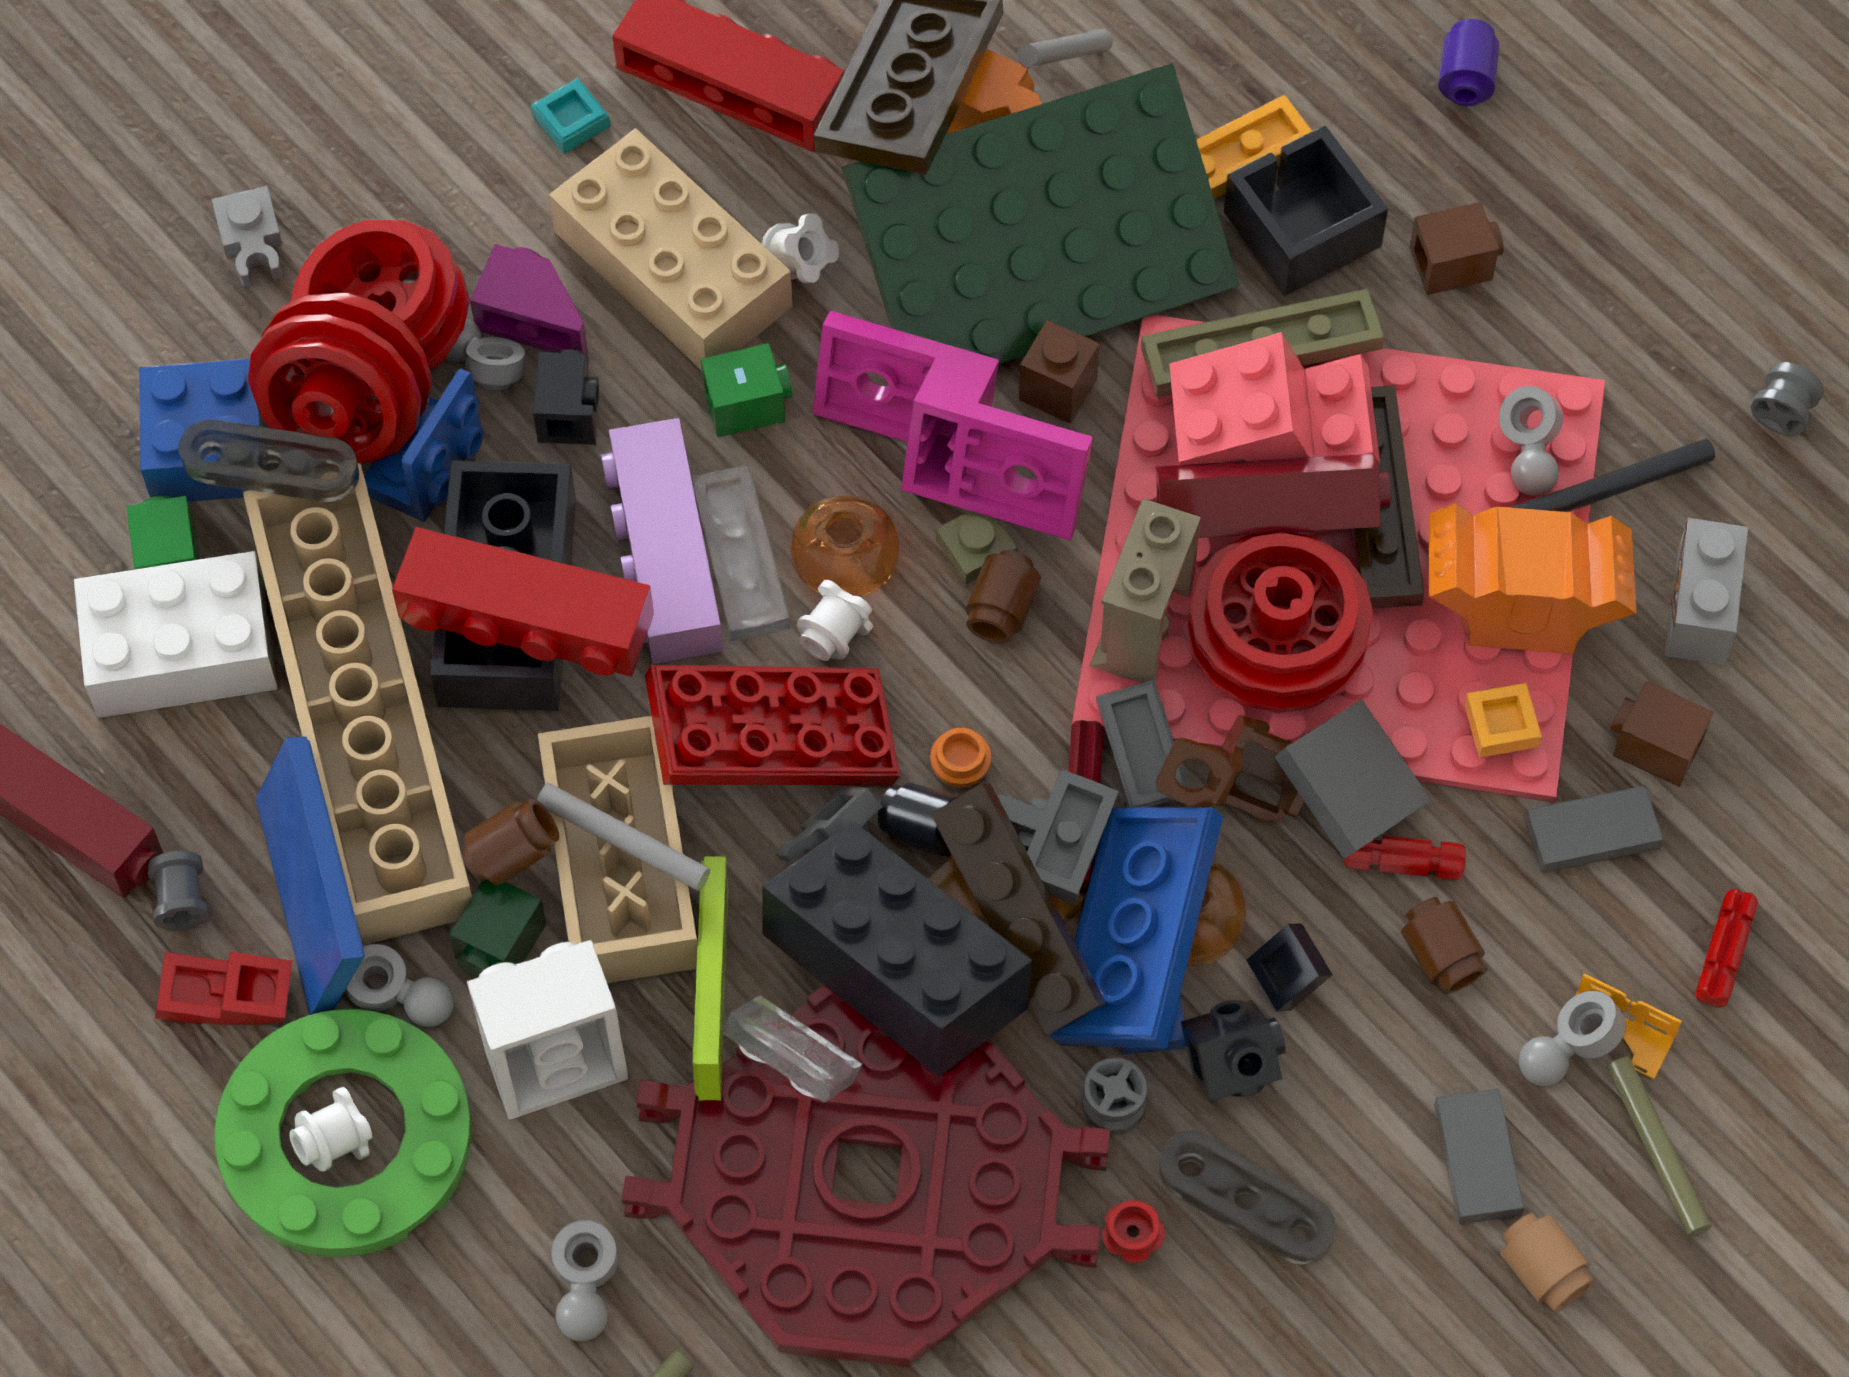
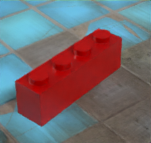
M635 0L612 35L617 69L814 153L813 135L844 75L843 69L838 68L825 57H812L787 46L775 36L760 35L737 25L725 15L710 14L689 5L685 0Z
M415 527L392 588L398 617L404 619L409 625L417 629L435 631L440 628L463 634L465 638L479 645L493 646L496 643L520 648L524 653L535 659L551 661L559 658L579 663L586 670L603 676L612 675L614 672L633 676L654 616L651 586L648 584Z

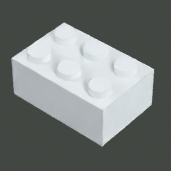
M255 551L74 579L84 686L97 718L278 690L266 587Z
M591 940L580 944L574 942L558 943L547 948L538 958L517 965L509 962L496 964L482 971L478 978L467 981L484 1050L508 1120L629 1079L616 1007Z

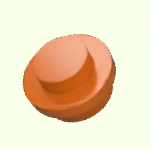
M954 728L942 734L934 742L930 753L931 768L936 777L946 785L957 788L970 787L979 783L988 774L991 767V750L987 741L975 731L968 728Z

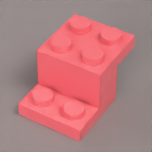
M1280 332L1169 363L1180 465L1224 463L1241 459L1245 461L1359 454H1372L1377 465L1380 464L1369 368L1361 354L1304 369L1283 333Z

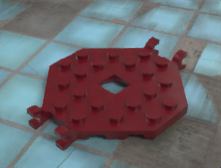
M823 985L807 997V1002L782 1021L779 1022L777 1019L739 1046L736 1049V1054L722 1064L721 1100H699L698 1096H695L694 1080L686 1086H676L640 1079L636 1102L637 1108H640L639 1121L650 1123H666L675 1119H680L671 1181H654L648 1178L625 1175L622 1193V1204H625V1217L650 1219L660 1215H668L779 1353L909 1367L1051 1257H1058L1067 1263L1077 1266L1097 1267L1100 1226L1056 1224L1062 1160H1068L1082 1168L1106 1171L1110 1129L1065 1127L1050 1108L1046 1110L1027 1088L1025 1079L993 1042H984L942 1076L938 1077L843 999ZM839 1142L902 1149L897 1195L894 1201L883 1204L838 1199L833 1195Z

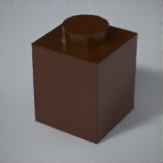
M1477 202L1416 216L1409 249L1426 295L1493 280L1497 257L1503 255L1504 246L1498 224L1495 221L1489 223L1482 203Z
M1047 320L1020 363L1019 400L1071 424L1097 381L1100 343Z
M1646 681L1637 700L1634 701L1625 697L1615 716L1610 730L1620 735L1613 756L1680 787L1705 738L1714 712Z

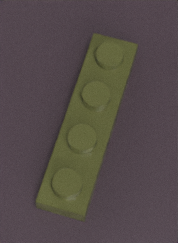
M1367 288L1142 336L1141 350L1155 395L1160 397L1172 394L1169 363L1282 332L1302 366L1380 350L1383 348L1384 334Z

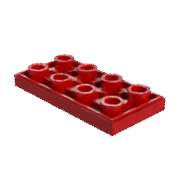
M651 665L645 674L663 785H894L900 777L879 668Z

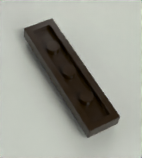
M1395 385L1371 387L1380 457L1378 467L1379 472L1388 471L1391 503L1390 508H1380L1381 527L1352 529L1357 571L1366 581L1372 609L1418 606L1423 604L1424 587Z
M981 783L931 813L989 927L1032 960L1029 1004L1046 1036L1060 1032L1107 1005L991 783Z

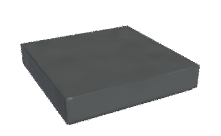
M1362 699L1274 756L1343 859L1431 801Z

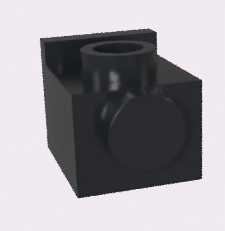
M565 349L556 353L539 352L533 406V418L538 443L596 445L597 431L594 412L598 411L599 378L589 377V357L581 351Z

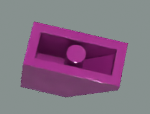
M494 244L470 299L473 320L478 325L480 331L552 353L573 349L587 355L588 348L584 322L551 261L528 248L517 247L512 249Z

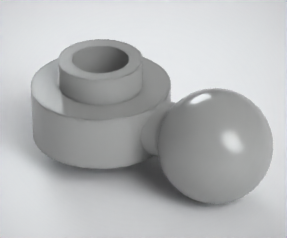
M466 317L464 330L446 359L458 363L465 362V371L472 374L473 381L480 387L488 390H503L523 377L525 351L520 344L509 339L499 337L482 338L478 325Z
M1534 386L1520 387L1512 391L1504 399L1499 411V424L1505 436L1521 446V454L1516 457L1511 467V478L1515 487L1526 495L1540 496L1549 492L1558 480L1559 469L1557 462L1551 454L1545 451V446L1551 443L1559 434L1563 424V411L1557 399L1543 389ZM1536 410H1541V423L1536 428L1529 429L1527 426L1529 415Z
M381 944L363 946L365 957L346 988L349 999L356 1006L369 1011H383L399 1002L404 1004V1009L409 1019L422 1027H435L444 1023L449 1018L454 1007V997L451 989L445 982L434 977H424L415 982L407 979L405 963L394 949ZM373 974H381L388 980L384 987L377 990L368 988L364 983Z
M1586 991L1574 996L1563 1006L1557 1020L1558 1035L1554 1038L1548 1036L1535 1037L1522 1047L1518 1060L1522 1075L1534 1085L1541 1087L1552 1086L1565 1077L1569 1068V1058L1572 1055L1576 1054L1583 1058H1598L1606 1055L1620 1043L1626 1029L1624 1014L1614 1001L1603 992Z
M579 1220L565 1226L557 1234L552 1245L553 1264L562 1280L570 1285V1292L560 1300L557 1306L556 1322L560 1331L569 1339L588 1341L597 1337L606 1326L608 1318L607 1307L603 1299L596 1293V1288L606 1283L615 1273L618 1266L619 1253L615 1240L606 1227L595 1221ZM591 1248L598 1252V1258L592 1266L580 1267L575 1263L577 1254L583 1249Z

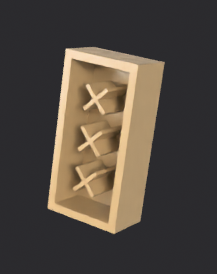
M636 128L549 194L554 232L700 370V359L740 350L793 307L791 271Z
M652 716L538 733L545 785L551 783L683 854L672 785H663ZM549 811L559 831V840L554 843L568 941L576 944L588 940L592 941L606 982L612 983L697 969L698 943L688 885Z

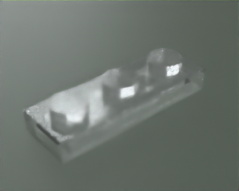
M749 465L691 477L697 510L731 642L790 629L789 615Z

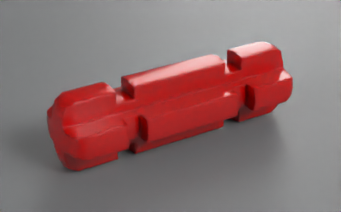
M1382 835L1381 840H1372L1345 858L1344 864L1348 868L1369 870L1370 864L1378 865V871L1426 877L1428 876V871L1437 872V878L1458 880L1462 878L1465 870L1466 849L1461 843L1441 841L1440 847L1432 846V840Z
M1730 889L1725 894L1695 991V996L1701 1003L1719 1008L1725 1007L1728 1004L1735 983L1734 978L1739 970L1750 933L1751 923L1758 906V899L1752 893L1743 892L1739 889Z

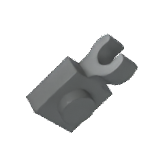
M842 786L800 825L803 831L796 837L786 840L779 847L776 855L780 860L791 861L801 851L807 854L852 821L868 831L870 828L868 820L882 808V805L868 788Z

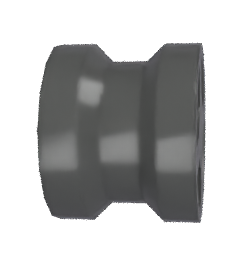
M1789 362L1776 363L1771 366L1766 376L1765 383L1767 388L1756 394L1750 408L1756 420L1767 429L1787 436L1799 435L1804 432L1809 422L1810 415L1808 410L1817 406L1823 396V383L1814 373L1798 364Z
M1106 1058L1096 1063L1088 1071L1084 1082L1082 1102L1083 1113L1090 1125L1094 1128L1110 1129V1135H1117L1133 1130L1140 1123L1145 1112L1147 1080L1142 1070L1129 1060ZM1126 1101V1105L1121 1104L1111 1108L1114 1102Z

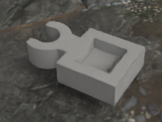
M268 186L211 199L226 258L237 256L235 266L242 286L244 288L252 287L249 273L252 268L258 265L268 266L274 281L281 280L282 268L279 256L272 247L283 244Z

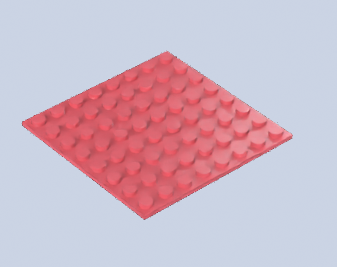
M1153 314L1142 318L1072 724L1078 720L1097 721L1103 725L1096 696L1140 684L1139 682L1089 665L1102 633L1104 604H1101V601L1142 498L1157 503L1155 467L1180 465L1172 394L1156 397L1141 350L1142 336L1206 322ZM1388 348L1362 353L1361 355L1369 368L1371 387L1395 385L1424 587L1423 604L1418 606L1372 609L1373 618L1363 665L1344 691L1311 709L1284 713H1274L1242 706L1215 689L1195 663L1187 625L1197 576L1218 550L1245 535L1199 538L1191 593L1189 596L1173 591L1164 613L1169 619V630L1167 637L1161 641L1156 686L1173 740L1175 742L1178 738L1184 737L1220 750L1236 718L1239 715L1267 722L1271 727L1268 733L1286 741L1295 742L1362 699L1419 782L1555 802L1573 654L1468 646V634L1463 628L1462 616L1429 597V513L1455 503L1472 514H1477L1496 506L1511 508L1594 478L1605 380ZM1347 357L1305 365L1303 367L1304 369H1308L1311 367L1337 361ZM1524 386H1534L1548 392L1557 399L1563 411V424L1559 434L1551 443L1545 446V451L1551 454L1557 462L1559 469L1558 480L1549 492L1540 496L1526 495L1515 487L1511 478V467L1516 457L1521 454V446L1508 439L1499 424V411L1504 399L1512 391ZM1536 410L1529 415L1527 419L1529 429H1534L1541 423V410ZM1591 504L1573 510L1571 513L1589 523ZM1352 529L1294 532L1317 537L1346 555L1357 570ZM1276 605V606H1275V607L1281 608V609H1289L1287 606H1282V605ZM1235 608L1230 609L1225 615L1227 621L1234 624L1240 623L1246 618L1241 610ZM1324 611L1315 616L1316 621L1322 626H1332L1329 617ZM1251 645L1252 647L1268 652V650L1262 645ZM1298 646L1293 649L1292 653H1302L1311 650V648ZM1527 683L1542 736L1539 747L1479 758L1464 706L1466 694Z

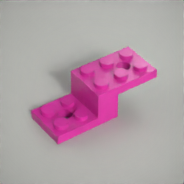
M834 311L829 312L822 325L812 414L908 442L902 491L1067 540L1072 539L1078 525L1093 441L1092 436L993 408L992 404L999 365L998 359ZM866 372H874L886 379L889 386L874 384L870 381ZM1019 465L1030 469L1037 478L1028 479L1017 474L1014 466Z

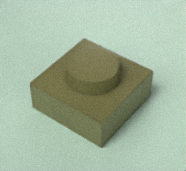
M969 511L936 528L937 542L965 584L978 578L983 562L988 555L1000 554L1003 550L1017 552V546L999 519Z

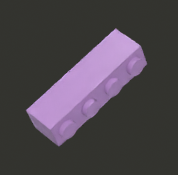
M679 418L609 430L612 452L601 454L607 489L619 488L621 503L611 505L616 539H628L631 555L620 557L624 579L651 586L654 616L644 643L649 645L652 665L723 652L721 625Z

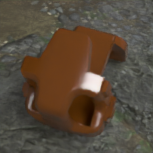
M1239 715L1236 718L1220 750L1184 737L1175 740L1156 778V789L1158 792L1187 806L1207 808L1212 805L1223 806L1225 804L1252 813L1253 817L1267 822L1271 820L1278 822L1285 815L1296 818L1304 804V800L1274 758L1277 752H1280L1293 742L1268 733L1271 727L1267 722ZM1188 759H1201L1208 763L1211 768L1207 784L1197 789L1185 788L1179 784L1175 776L1179 765ZM1246 772L1280 785L1281 796L1277 805L1274 806L1241 792L1234 784L1238 774Z

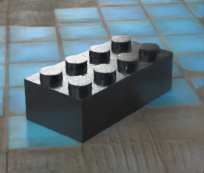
M451 460L444 534L571 565L576 509V493L571 464ZM440 628L434 631L430 676L438 707L559 711L563 659L555 658L551 661H543L527 655L520 648L496 643L493 646H483L468 640L460 633Z
M854 821L847 824L762 886V935L938 1077L942 1076L1029 1007L1032 960Z

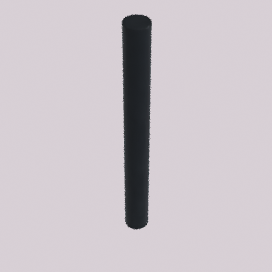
M1703 439L1511 508L1571 512L1711 462L1715 458V450L1708 439Z

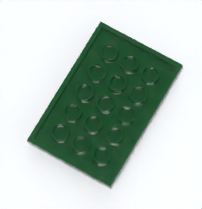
M1173 63L945 135L927 175L861 161L841 167L890 327L998 359L999 364L1025 356L1047 320L1080 335L1087 336L1240 286Z

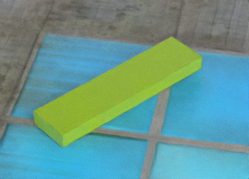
M704 856V861H701V864L710 868V874L705 885L700 890L693 1073L695 1096H698L699 1100H721L729 896L726 856Z

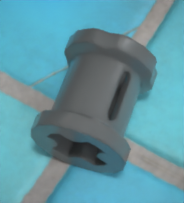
M173 851L155 856L149 861L147 874L149 879L155 882L158 907L152 913L153 922L156 927L167 931H182L195 928L208 921L210 917L209 907L207 903L201 901L198 875L204 869L200 855L189 851Z

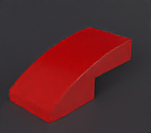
M165 952L155 1019L219 1025L284 1023L293 960L230 952L228 961Z

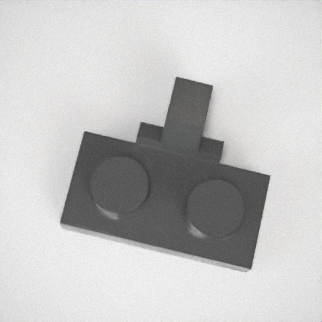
M1063 769L1060 770L1049 800L1034 797L1032 803L1028 804L1002 793L999 796V800L1049 895L1075 905L1119 791Z

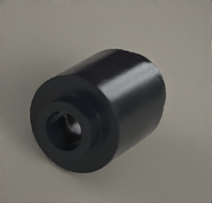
M906 783L903 786L894 785L885 792L880 804L882 808L878 811L879 827L883 832L888 833L894 842L944 857L951 856L952 854L931 813L959 796L915 783Z

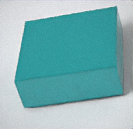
M578 77L531 104L532 116L563 154L611 127L608 113Z

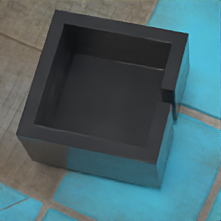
M1326 125L1281 147L1277 178L1279 190L1275 192L1278 160L1272 152L1227 174L1223 212L1284 296L1382 247L1388 208Z

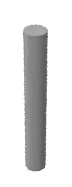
M1100 29L1025 44L1018 51V60L1025 67H1033L1105 52L1111 48L1113 38L1110 32Z
M547 783L538 796L537 800L548 811L699 891L705 885L710 874V868L553 784Z

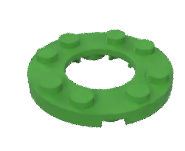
M361 1009L324 1011L305 1016L277 1029L257 1044L240 1062L231 1075L218 1106L214 1135L215 1152L220 1172L232 1199L257 1226L258 1230L283 1246L311 1255L325 1257L365 1255L383 1250L408 1238V1232L423 1223L436 1210L439 1213L448 1203L461 1181L469 1159L472 1143L471 1111L464 1085L451 1059L431 1037L404 1020L375 1011ZM356 1073L375 1078L393 1091L404 1110L406 1131L398 1154L381 1173L361 1184L335 1188L311 1182L293 1169L282 1151L281 1126L290 1103L298 1095L307 1091L312 1083L325 1076Z

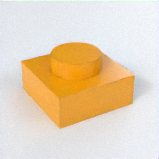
M1527 683L1466 694L1464 706L1479 758L1539 747L1542 736Z

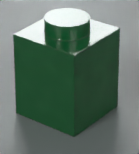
M488 879L482 881L449 934L457 964L465 972L478 978L482 971L493 965L506 962L515 965L523 963L547 925L542 900L507 882L497 886Z

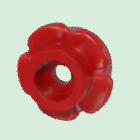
M1129 1200L1115 1205L1105 1215L1104 1222L1106 1228L1102 1230L1101 1237L1103 1245L1111 1254H1119L1124 1261L1129 1263H1139L1149 1259L1150 1252L1161 1248L1165 1239V1228L1162 1223H1159L1157 1211L1150 1205L1142 1201ZM1135 1227L1138 1229L1139 1234L1136 1237H1130L1127 1234V1230Z

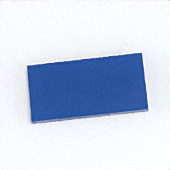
M307 736L285 738L256 797V803L309 1015L335 1009L365 957V952L310 740L307 739Z
M1113 808L1099 842L1074 940L1107 1005L1060 1032L1050 1035L1060 1045L1167 1048L1223 816L1214 808Z

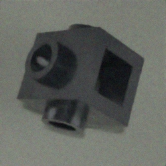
M1241 1000L1221 1002L1212 1007L1210 1013L1180 1021L1193 1078L1210 1101L1230 1095L1235 1097L1253 1095L1261 1091L1265 1084L1283 1079L1278 1060L1279 1055L1286 1053L1281 1028L1274 1017L1267 1019L1253 1000L1246 1002Z

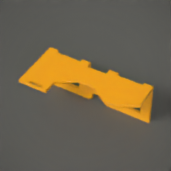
M1585 973L1582 976L1576 993L1578 995L1586 991L1603 992L1624 1012L1627 1011L1631 1001L1626 998L1627 995L1624 992ZM1632 1001L1628 1014L1635 1016V1019L1630 1021L1625 1018L1626 1029L1622 1039L1634 1055L1631 1060L1634 1067L1636 1066L1646 1071V1073L1635 1068L1636 1071L1654 1080L1682 1021L1642 1001H1638V1003ZM1644 1021H1645V1022H1647V1023H1649V1024H1651V1025H1653V1026H1655V1027H1657V1028H1659V1029H1661V1030H1663V1031H1665V1032H1667V1033L1664 1034V1033H1662V1032H1660V1031H1658V1030H1655V1029H1653V1028H1651V1027H1649V1026H1647V1025H1645V1024H1643V1023H1644Z

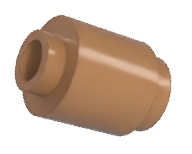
M1533 1213L1527 1214L1515 1222L1503 1234L1502 1237L1508 1244L1502 1249L1501 1257L1538 1304L1546 1302L1554 1313L1571 1305L1595 1283V1280L1587 1271L1590 1263L1551 1215L1537 1219Z

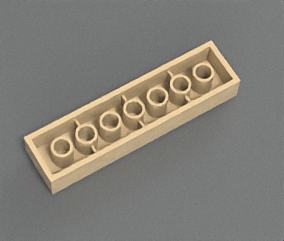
M361 463L245 491L243 495L302 736H307V739L310 740L362 945L456 922L471 900L472 894L401 618L398 617L392 592L393 587Z

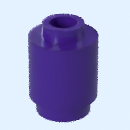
M1478 19L1460 20L1451 27L1450 32L1444 37L1438 87L1444 97L1457 105H1477L1488 100L1495 92L1500 44L1490 24Z

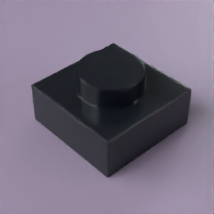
M1302 923L1287 924L1246 959L1276 1011H1291L1333 975Z

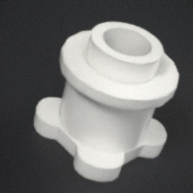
M814 213L802 215L799 218L798 227L790 223L772 226L768 229L762 240V245L791 271V280L798 278L803 283L818 281L820 271L826 264L836 262L839 257L837 242L829 239L822 228L821 218Z
M824 580L818 587V591L823 597L810 615L801 616L797 621L796 626L801 635L799 641L809 654L819 660L828 661L830 658L842 660L848 655L850 650L848 644L855 634L868 635L873 628V624L869 621L868 617L872 612V608L861 597L849 594L833 581Z
M344 1087L333 1091L332 1094L335 1101L333 1104L312 1114H309L307 1111H301L296 1114L295 1129L290 1131V1141L297 1157L304 1165L312 1163L319 1171H326L330 1169L332 1160L351 1151L358 1160L369 1156L368 1140L372 1139L371 1128L366 1118L360 1114L353 1103L350 1093Z

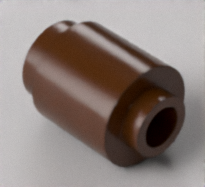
M1003 550L1000 554H991L985 558L966 606V613L969 616L966 626L973 634L989 642L1005 644L1012 640L1015 633H1019L1022 630L1041 581V576L1033 567L1034 564L1030 558L1012 550Z
M531 798L524 803L514 801L465 834L467 848L462 852L463 858L471 873L478 880L485 881L488 879L491 883L500 886L550 854L551 845L559 840V831L548 810L538 800Z
M1433 897L1421 902L1407 912L1405 917L1409 923L1403 927L1401 934L1432 985L1439 984L1444 994H1451L1472 984L1487 972L1488 969L1482 960L1485 951L1455 901L1441 903L1438 897Z

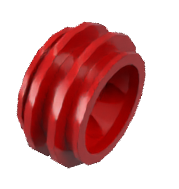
M364 220L337 230L316 246L295 280L290 300L291 303L306 295L349 293L376 301L400 317L415 335L424 351L430 371L445 360L464 330L470 303L464 274L454 262L450 250L431 230L406 220ZM404 280H414V281H415V282L410 283V284H404V283H403Z
M349 293L306 295L280 307L262 333V338L250 354L248 383L263 421L280 441L303 456L331 465H355L375 462L401 450L415 432L419 424V418L429 405L432 375L418 339L400 317L376 301ZM371 394H375L378 399L374 400Z
M1294 532L1245 535L1218 550L1197 576L1189 608L1187 631L1193 659L1215 689L1242 706L1274 713H1284L1314 708L1344 691L1363 665L1373 610L1366 581L1347 556L1317 537ZM1276 605L1287 606L1289 609H1281V608H1277V607H1275V606H1276ZM1235 608L1241 610L1246 618L1244 621L1234 624L1228 622L1225 615L1230 609ZM1324 611L1329 617L1332 626H1322L1316 621L1315 616ZM1251 645H1262L1268 650V652L1252 647ZM1298 646L1311 648V650L1302 653H1292L1293 649Z

